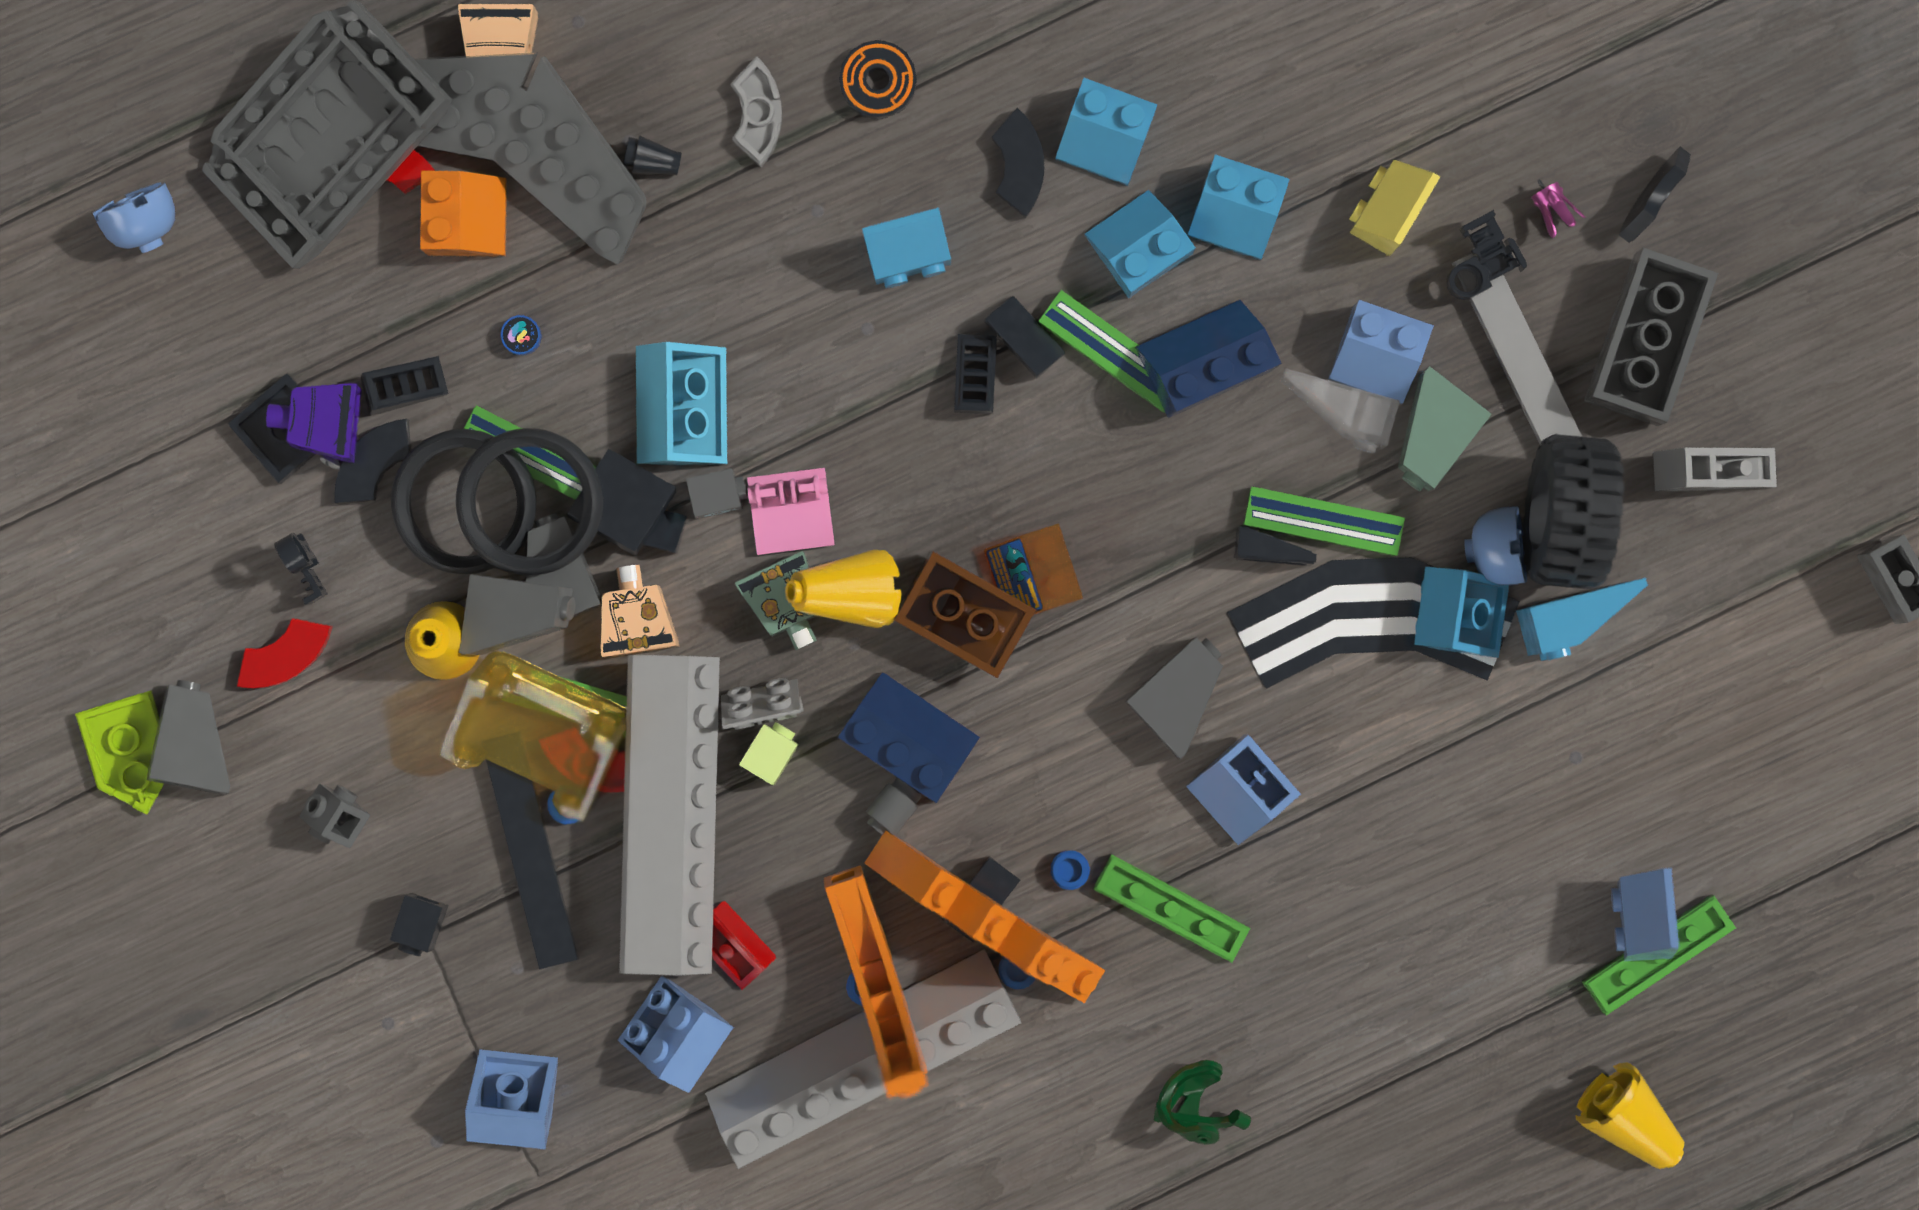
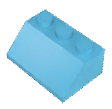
M674 342L636 346L638 464H727L726 347Z

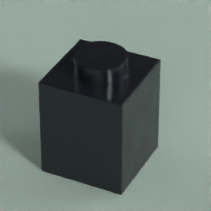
M414 893L406 894L390 940L400 943L398 950L415 956H421L422 951L428 953L434 950L448 905Z

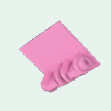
M825 468L747 478L749 487L748 498L751 504L757 555L835 545Z

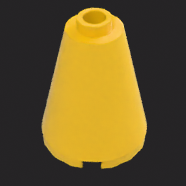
M870 550L795 572L786 584L785 593L787 601L798 612L872 628H880L892 624L898 613L901 590H894L893 577L900 576L893 557L886 550Z
M435 602L420 609L410 620L405 632L406 653L414 667L424 675L434 679H452L470 671L480 655L459 653L465 607L453 602ZM436 634V642L433 643V638Z
M1628 1062L1618 1063L1613 1066L1617 1072L1609 1077L1604 1073L1596 1077L1578 1101L1577 1108L1581 1111V1116L1575 1115L1576 1120L1585 1129L1657 1169L1675 1166L1683 1157L1684 1140L1638 1069Z

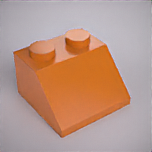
M421 171L420 249L428 256H506L507 179L464 171Z

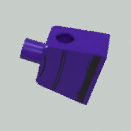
M354 383L295 387L292 389L290 406L268 405L266 425L270 428L288 429L287 443L293 448L354 463L362 389Z

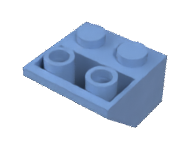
M1247 734L1239 738L1186 785L1188 790L1237 845L1272 821L1301 795Z
M661 976L618 1041L658 1078L689 1093L733 1029V1026L702 1001L668 978Z

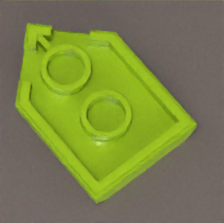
M152 691L75 713L97 789L120 799L147 815L164 785L163 783L146 780L160 718Z

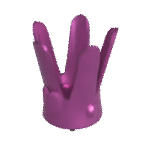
M1540 179L1537 180L1542 190L1533 195L1531 199L1534 201V205L1540 209L1551 238L1556 236V229L1549 206L1570 227L1575 226L1576 221L1564 201L1581 217L1586 218L1564 196L1563 188L1559 186L1558 182L1545 188Z

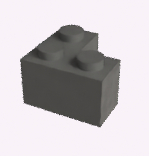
M1905 535L1889 537L1857 555L1895 624L1909 623L1918 618L1919 560Z

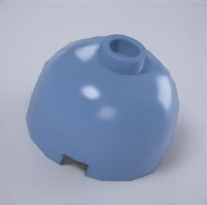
M165 182L155 183L125 195V198L116 203L113 200L92 212L99 228L111 243L124 249L139 247L141 253L151 251L163 245L161 237L171 230L175 222V206Z
M1501 507L1486 512L1474 524L1472 539L1465 540L1467 562H1475L1478 573L1483 574L1488 581L1497 585H1518L1519 583H1526L1528 580L1522 540L1524 531L1518 507Z

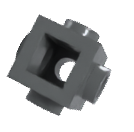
M319 783L314 793L307 799L299 817L311 827L308 833L326 844H329L332 840L350 849L369 819L370 814L355 802L358 796L340 785H337L333 790Z

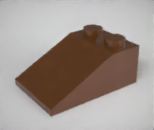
M929 551L902 599L894 621L998 678L1036 609L934 551Z

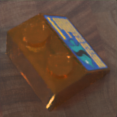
M1059 523L983 550L995 586L1036 609L1034 615L1083 599Z

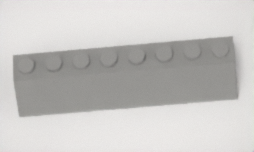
M628 655L619 971L622 974H712L720 657Z
M985 949L903 990L910 1018L925 1058L927 1071L1021 1023V1019ZM865 1011L707 1091L705 1094L719 1132L739 1169L887 1092L883 1084Z

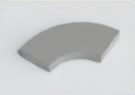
M756 56L730 84L740 98L742 107L740 127L732 140L762 167L772 154L780 135L782 106L775 80L765 64Z

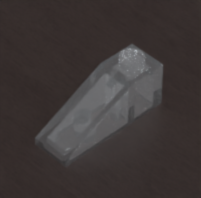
M1285 369L1282 372L1280 381L1344 439L1354 441L1353 448L1375 453L1376 448L1383 449L1388 445L1399 400Z

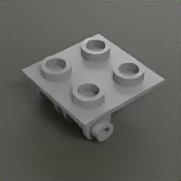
M778 678L769 681L766 686L752 689L741 686L731 689L727 694L721 695L723 729L734 727L735 730L755 726L754 722L762 725L764 720L769 719L771 723L774 722V718H777L779 721L797 717L796 713L804 712L801 696H799L797 679L788 681L786 678Z

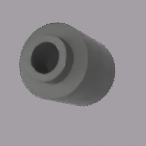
M897 777L892 784L889 782L865 811L871 816L867 823L882 835L885 830L897 835L919 807L916 803L922 796Z

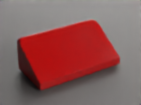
M722 901L713 910L712 959L743 990L776 959V955L727 902Z

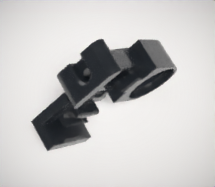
M1494 210L1459 229L1464 239L1470 238L1475 247L1471 252L1473 255L1477 254V256L1475 255L1460 263L1448 274L1447 288L1451 295L1457 299H1471L1492 287L1490 281L1517 267L1520 272L1527 267V262L1515 240L1507 238L1503 243L1502 239L1505 237L1494 218L1496 216ZM1485 223L1487 224V226H1485V227H1483V228H1481V229H1479V230H1477V231H1475V232H1473V233H1471V234L1468 232V231H1470V230L1472 231L1473 229H1475V228H1477V227H1479V226H1481V225H1483V224H1485ZM1467 270L1474 274L1476 286L1473 291L1463 292L1456 287L1455 276L1458 272Z
M291 533L275 542L274 547L286 568L292 574L301 571L305 578L301 579V583L309 582L310 585L305 590H313L314 593L303 599L305 605H309L325 597L328 593L314 569H310L319 564V561L308 546L309 544L302 533L299 535Z

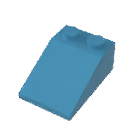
M1646 578L1627 581L1516 610L1528 656L1539 655L1540 660L1544 661L1571 655L1570 647L1582 644L1648 586Z

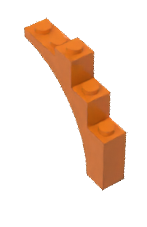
M886 830L864 863L914 900L945 917L972 938L994 949L1026 973L1048 985L1051 984L1083 1003L1086 1002L1091 992L1096 988L1098 981L1105 972L1096 963L1028 923Z
M859 865L824 877V886L863 1003L888 1098L897 1095L899 1098H906L921 1091V1087L928 1085L926 1062L893 964L890 947L862 867Z

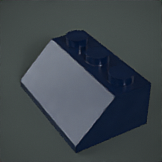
M1241 300L1135 347L1168 418L1269 373L1282 364L1265 327Z
M884 672L879 676L838 736V738L935 803L938 802L980 738Z

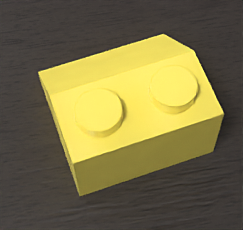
M1393 160L1387 169L1380 166L1369 184L1371 188L1375 189L1368 202L1361 199L1349 220L1355 223L1350 233L1390 256L1401 245L1440 176L1397 160Z

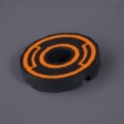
M875 40L864 42L850 51L842 63L839 81L842 95L852 110L863 117L879 120L893 116L896 113L898 114L906 109L914 97L917 77L914 63L906 51L894 43ZM875 70H882L889 76L888 85L881 90L872 89L867 83L868 75Z

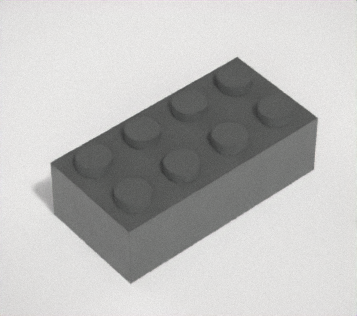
M1642 248L1633 255L1584 401L1655 426L1667 423L1718 273L1647 248Z

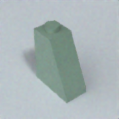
M1430 366L1420 374L1398 465V468L1405 473L1402 479L1418 491H1421L1423 488L1428 491L1435 489L1492 415Z

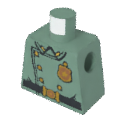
M803 551L735 582L738 590L771 636H775L786 630L795 650H799L817 641L808 622L809 619L816 615L796 611L787 601L785 593L786 584L792 575L797 571L810 568Z

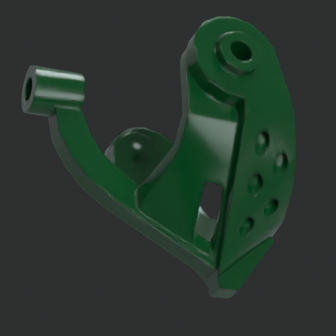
M1211 1060L1191 1063L1175 1072L1165 1083L1159 1094L1153 1118L1154 1121L1162 1122L1166 1128L1189 1142L1203 1145L1214 1144L1219 1140V1128L1236 1126L1245 1130L1251 1123V1117L1238 1109H1234L1230 1115L1223 1117L1199 1116L1201 1095L1207 1087L1220 1081L1223 1072L1222 1065ZM1184 1096L1185 1100L1177 1112H1171L1179 1098Z

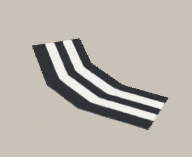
M1412 557L1331 560L1227 612L1266 689L1335 654L1416 651L1487 681L1497 659L1414 644L1416 636L1415 625L1419 615L1422 595L1421 585L1424 580L1425 568L1434 566ZM1507 597L1500 649L1520 602L1510 597Z

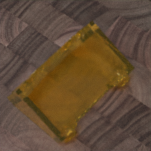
M499 651L491 652L469 677L439 756L450 760L453 765L462 769L477 767L487 759L554 790L552 802L558 812L564 817L583 822L593 806L626 735L627 709L514 655Z

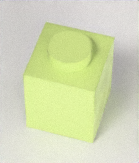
M777 722L774 723L772 728L763 724L739 765L771 785H775L799 746L798 743L792 740L795 733Z

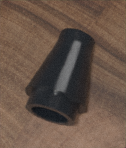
M640 135L638 139L629 137L623 165L627 169L632 170L631 174L677 175L682 152L671 150Z

